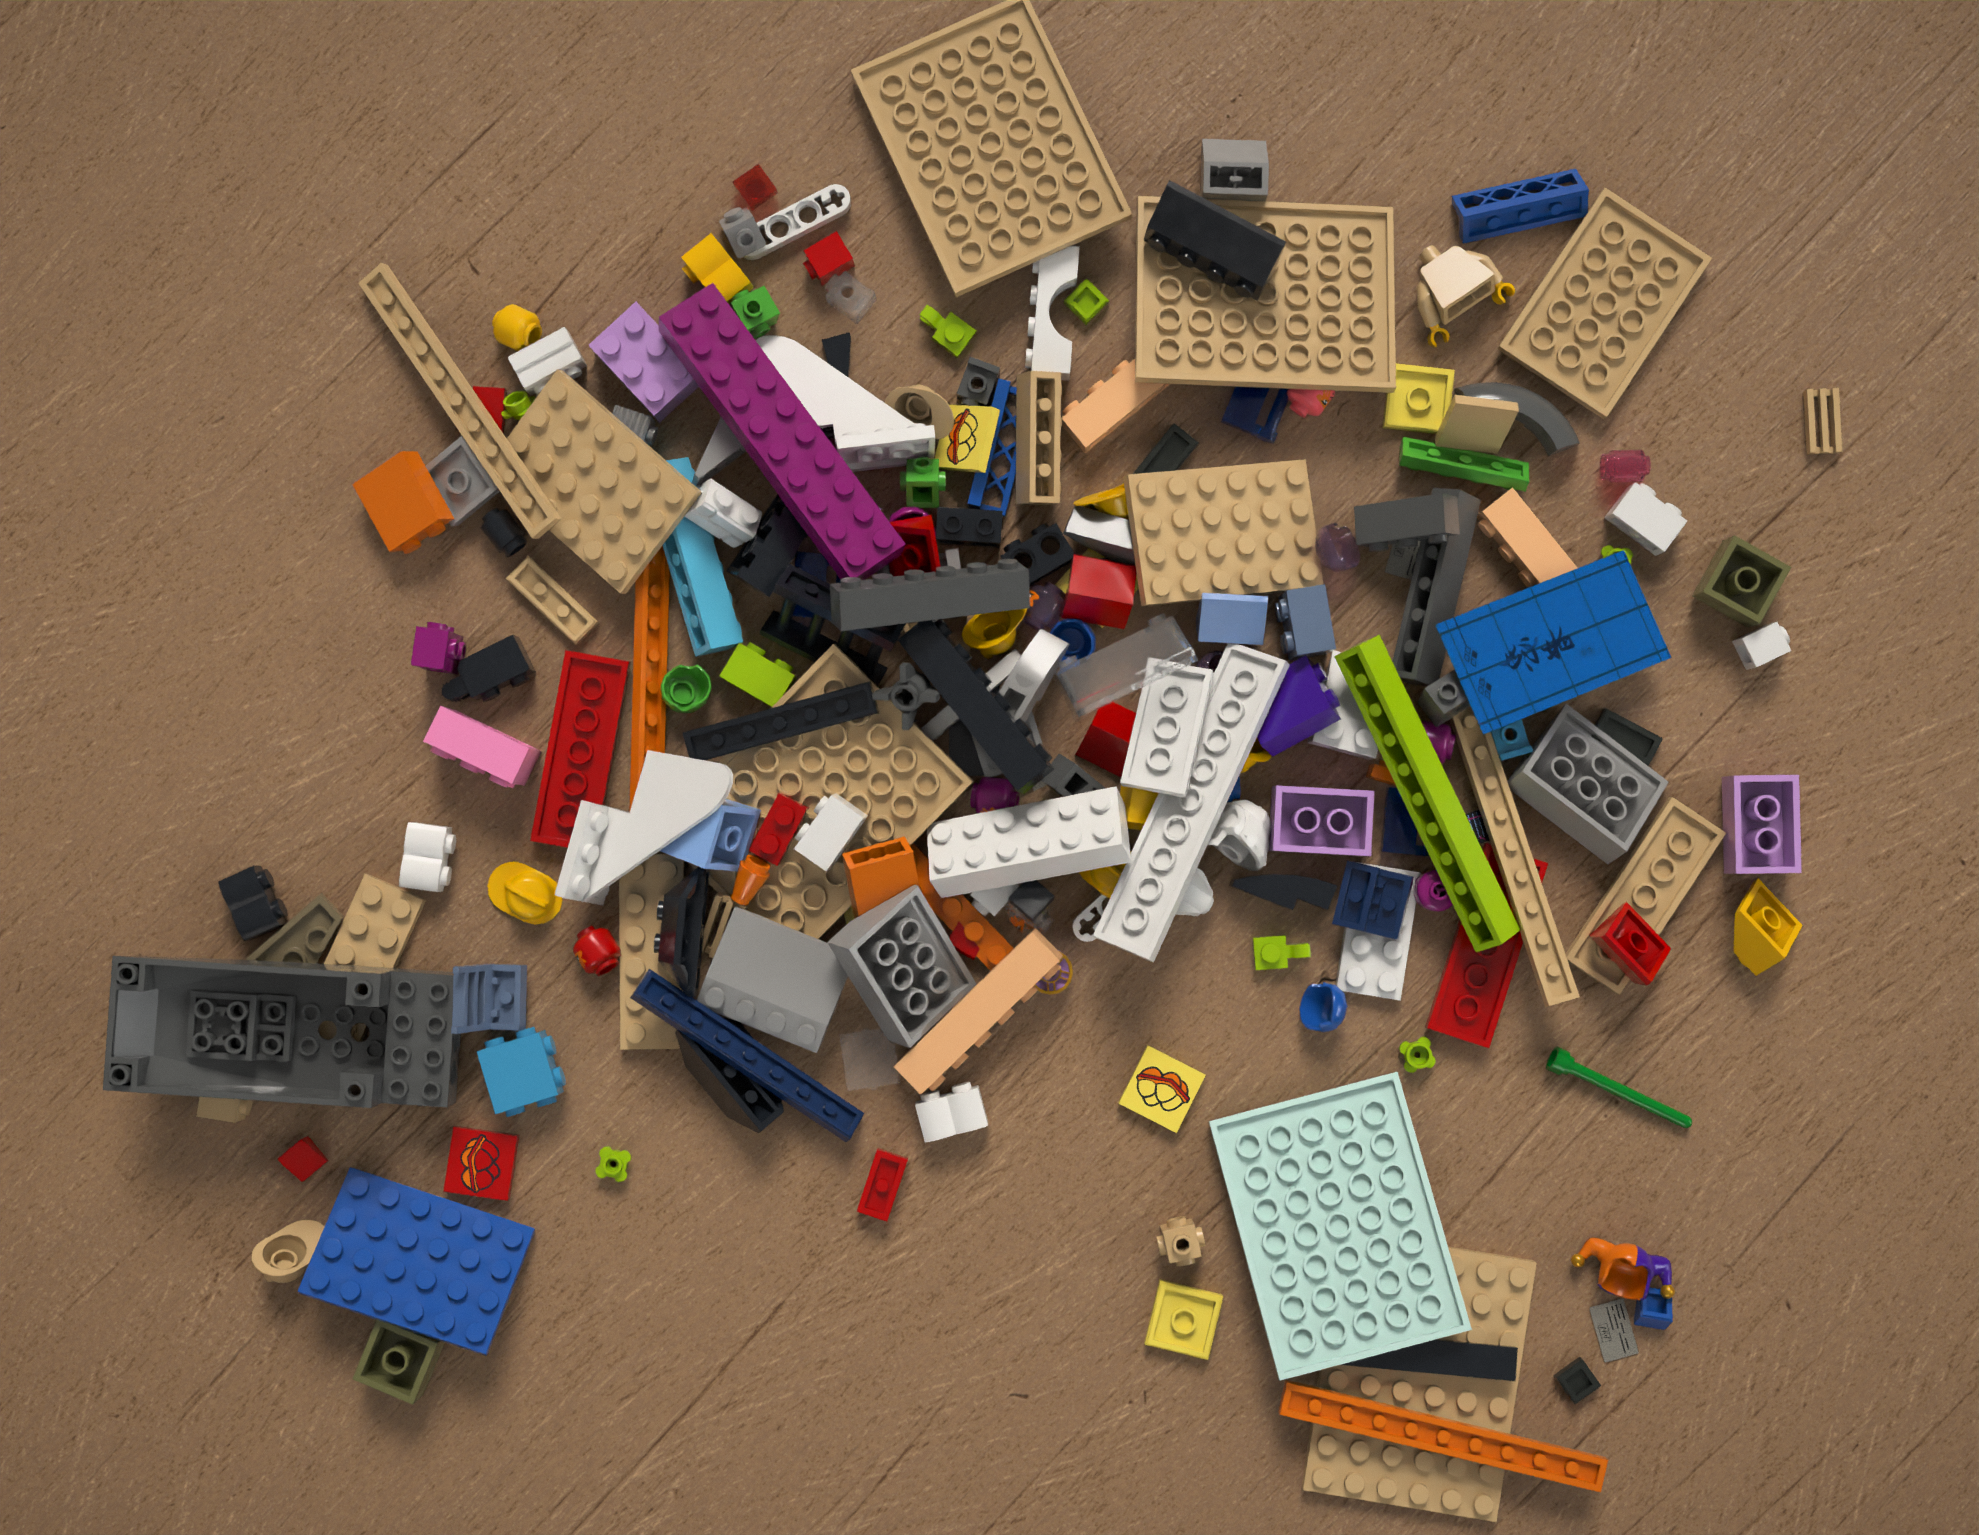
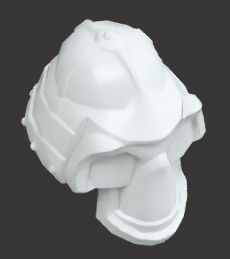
M1248 800L1227 802L1208 845H1213L1236 865L1250 871H1258L1263 866H1266L1269 835L1271 832L1270 818L1261 806H1257Z

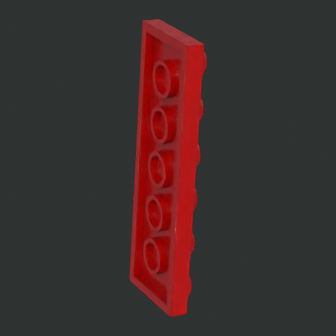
M565 650L530 841L568 848L581 800L605 806L631 662Z
M1484 843L1482 850L1514 915L1492 846L1489 843ZM1534 859L1542 883L1548 863ZM1459 919L1425 1028L1490 1048L1522 948L1523 939L1520 931L1502 945L1475 952Z

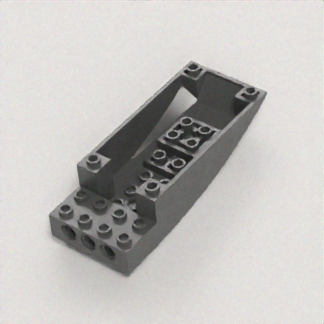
M112 956L103 1090L373 1108L381 1103L449 1107L456 1103L461 1033L451 1034L454 974L453 972L318 963ZM332 1021L336 1025L337 1033L334 1038L327 1040L321 1037L319 1026L322 1022ZM364 1023L368 1026L370 1034L367 1040L359 1042L352 1037L351 1030L355 1024Z

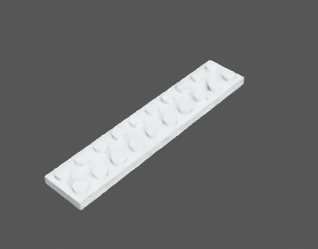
M1227 644L1213 675L1187 796L1184 798L1158 793L1131 852V862L1126 863L1093 934L1095 938L1154 963L1290 666L1286 660L1239 644Z

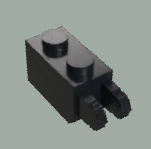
M512 634L460 660L457 668L460 676L450 680L449 683L446 682L445 685L443 684L442 696L452 702H461V699L465 700L469 697L476 700L482 699L483 702H487L501 695L500 689L510 684L512 688L528 682L530 680L528 675L536 671L520 638Z

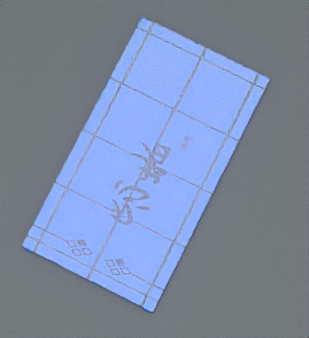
M1624 550L1436 625L1483 735L1672 658Z

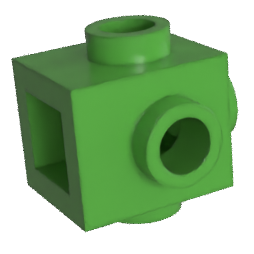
M765 286L752 292L743 290L733 296L732 302H730V307L754 339L768 333L771 330L770 326L776 324L780 316V312Z
M926 457L907 459L906 471H900V491H906V507H939V491H946V473L939 472V459H929Z

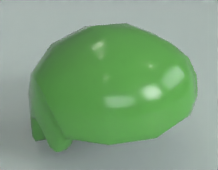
M680 664L664 675L660 685L663 702L678 713H693L703 707L712 689L710 676L699 665L684 666Z

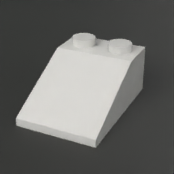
M1333 650L1326 672L1328 680L1324 683L1327 690L1331 688L1339 700L1340 706L1336 709L1341 720L1310 736L1308 743L1368 760L1375 759L1378 747L1334 657L1341 652Z

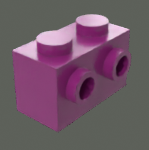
M427 622V627L416 626L411 665L427 671L458 675L457 668L459 662L466 656V643L463 642V636L454 633L455 628L448 627L446 624Z

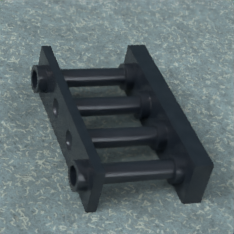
M789 564L773 591L785 598L780 613L773 610L759 634L813 662H816L833 644H836L878 686L888 670L887 667L878 663L883 649L892 651L906 623L841 631L838 642L820 634L825 619L832 622L830 584ZM796 604L814 613L809 627L791 619ZM854 634L872 642L867 656L849 648Z

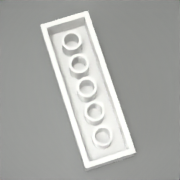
M1117 786L937 821L927 829L930 882L941 898L1131 862L1126 806Z

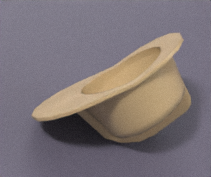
M919 384L910 387H898L891 391L885 399V403L914 424L934 425L935 439H942L948 436L953 429L954 416L949 404L927 386Z
M300 1220L287 1225L255 1246L252 1251L251 1260L254 1267L264 1274L267 1282L288 1283L296 1280L303 1274L306 1266L309 1265L325 1226L313 1220Z

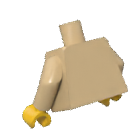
M1431 245L1425 248L1419 256V259L1425 266L1419 271L1420 282L1416 287L1417 305L1425 327H1430L1431 331L1428 334L1427 340L1429 345L1434 348L1437 347L1434 341L1436 332L1442 334L1445 343L1448 342L1450 337L1446 329L1440 328V322L1446 325L1490 294L1496 304L1506 303L1505 298L1501 295V289L1509 297L1515 294L1514 286L1501 281L1503 276L1487 255L1469 250L1465 251L1459 246H1453L1441 254L1435 246Z

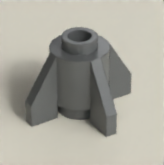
M902 663L899 666L900 680L893 686L876 690L872 693L873 700L885 701L891 699L896 708L904 711L902 713V730H909L913 726L918 707L924 702L936 703L940 699V695L924 674L919 673L910 663Z

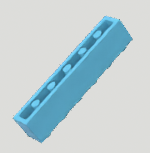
M689 457L666 460L692 483L695 471L691 467ZM683 517L662 546L695 657L729 650L737 646L738 643H743L742 629L736 619L732 605V595L727 588L723 575V565L718 558L715 548L714 535L686 517Z

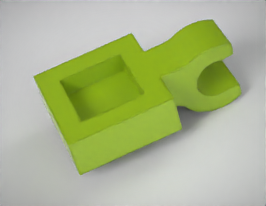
M926 305L920 313L919 319L936 331L932 336V340L956 358L960 356L976 334L977 330L952 312L944 319L935 309Z
M1285 935L1252 937L1255 970L1288 968L1287 958L1311 957L1310 944L1286 945Z

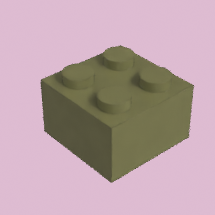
M1734 535L1722 540L1692 597L1746 627L1755 626L1762 622L1792 567Z
M376 1320L353 1380L413 1405L424 1395L445 1342Z

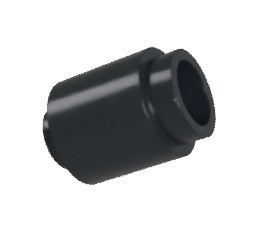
M495 508L482 518L484 523L481 526V530L499 553H504L506 557H511L527 545L528 542L524 538L525 532L507 509L499 511L498 508Z

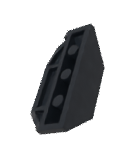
M699 866L664 895V901L658 902L657 920L662 921L661 933H656L654 939V953H659V963L688 997H696L699 993L710 869H704Z
M724 1018L725 1020L736 1026L738 1029L752 1037L750 1033L745 1029V1027L741 1024V1022ZM679 1030L675 1031L685 1067L726 1117L760 1133L784 1112L782 1099Z

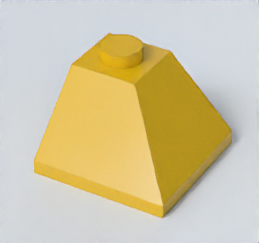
M1759 878L1753 881L1736 910L1734 923L1733 952L1737 955L1739 961L1745 967H1748L1755 976L1785 959L1803 926Z

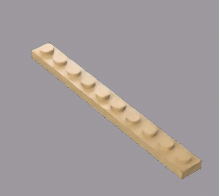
M380 263L358 284L532 538L539 539L557 524L561 517L388 265Z
M1470 706L1449 720L1454 735H1456V741L1516 921L1519 925L1544 1005L1549 1007L1579 998L1580 996L1492 734L1489 732L1483 735Z

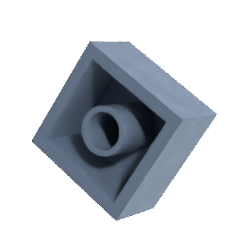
M1325 584L1286 590L1278 597L1279 601L1275 603V615L1277 622L1283 623L1284 634L1280 635L1282 653H1288L1289 661L1300 659L1305 655L1308 658L1327 655L1336 649Z

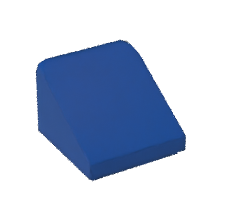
M1650 1287L1646 1299L1636 1301L1634 1325L1665 1330L1673 1322L1672 1298L1666 1299L1662 1297L1660 1289Z

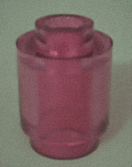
M1642 449L1611 450L1608 454L1601 455L1600 476L1602 480H1609L1610 483L1642 482L1645 475L1650 473V457L1645 456Z

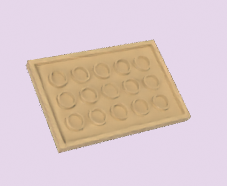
M1604 188L1497 349L1585 408L1605 419L1712 257L1607 188Z
M557 369L507 437L515 452L561 517V520L549 531L620 594L628 592L702 493L563 370Z
M1306 459L1129 474L1123 477L1141 607L1201 600L1202 593L1257 595L1285 592L1286 590L1324 584Z

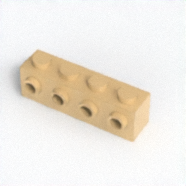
M1028 371L1017 375L1016 504L1051 505L1060 503L1061 372Z

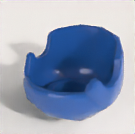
M1063 619L1056 623L1050 631V634L1070 644L1060 665L1072 668L1079 667L1089 661L1096 650V636L1093 629L1082 620Z
M1325 982L1323 984L1309 985L1302 996L1299 1008L1300 1019L1304 1027L1320 1032H1329L1338 1028L1346 1016L1348 1007L1345 993L1337 985Z

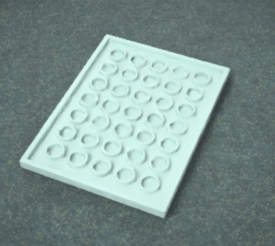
M1398 1072L1208 1121L1280 1381L1472 1330Z

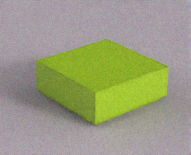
M1087 278L1064 300V304L1085 325L1109 303V300Z

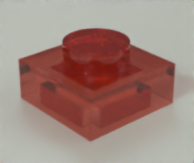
M759 164L732 182L751 211L778 193L776 187Z

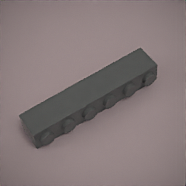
M1433 488L1431 494L1445 493L1457 496L1460 535L1449 536L1446 543L1428 544V539L1420 541L1392 661L1401 681L1412 685L1427 687L1440 678L1446 648L1436 625L1454 618L1481 502L1480 499L1459 489Z
M1001 559L996 565H987L981 562L969 563L967 568L956 569L952 566H941L936 568V572L924 573L922 570H908L904 572V575L894 577L891 574L880 573L873 575V579L868 580L846 577L842 578L840 583L830 584L831 620L840 631L1030 608L1029 570L1015 559Z

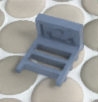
M474 964L453 967L451 1034L490 1029L514 1031L526 1029L527 965Z

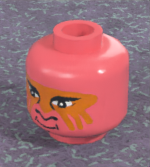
M1288 389L1287 396L1291 401L1290 409L1303 418L1307 414L1311 416L1321 415L1335 395V390Z

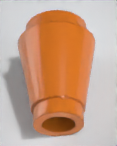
M747 855L745 860H741L731 899L738 904L747 906L770 876L768 872L770 864L755 855Z

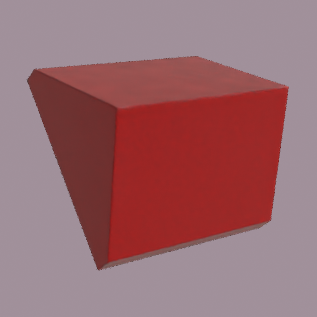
M932 515L890 522L906 544L902 555L889 563L890 574L893 577L902 576L908 570H922L924 573L936 572V568L941 567Z
M1073 554L1061 618L1079 619L1087 623L1125 629L1133 606L1137 575L1136 565Z
M1104 697L1075 755L1121 778L1136 713Z
M1627 901L1589 935L1633 983L1645 986L1653 981L1671 950L1670 946Z

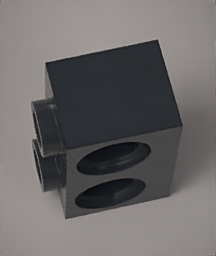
M938 507L936 542L942 545L1000 548L1003 511Z
M1044 523L1030 532L1033 537L1021 543L1020 539H1017L1003 548L1005 553L1000 556V560L1015 559L1020 555L1027 556L1031 560L1032 566L1028 569L1029 587L1072 562L1073 554L1075 553L1057 523L1050 527L1047 523ZM1047 539L1055 540L1059 544V551L1053 555L1044 553L1041 549L1042 542Z

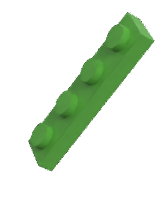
M1408 437L1402 438L1399 453L1400 466L1411 470L1438 473L1444 477L1452 476L1467 479L1479 484L1496 485L1507 490L1513 487L1515 490L1526 492L1529 484L1528 462L1470 450L1437 447L1432 442Z

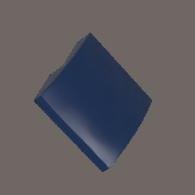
M1347 860L1332 924L1399 940L1414 877Z

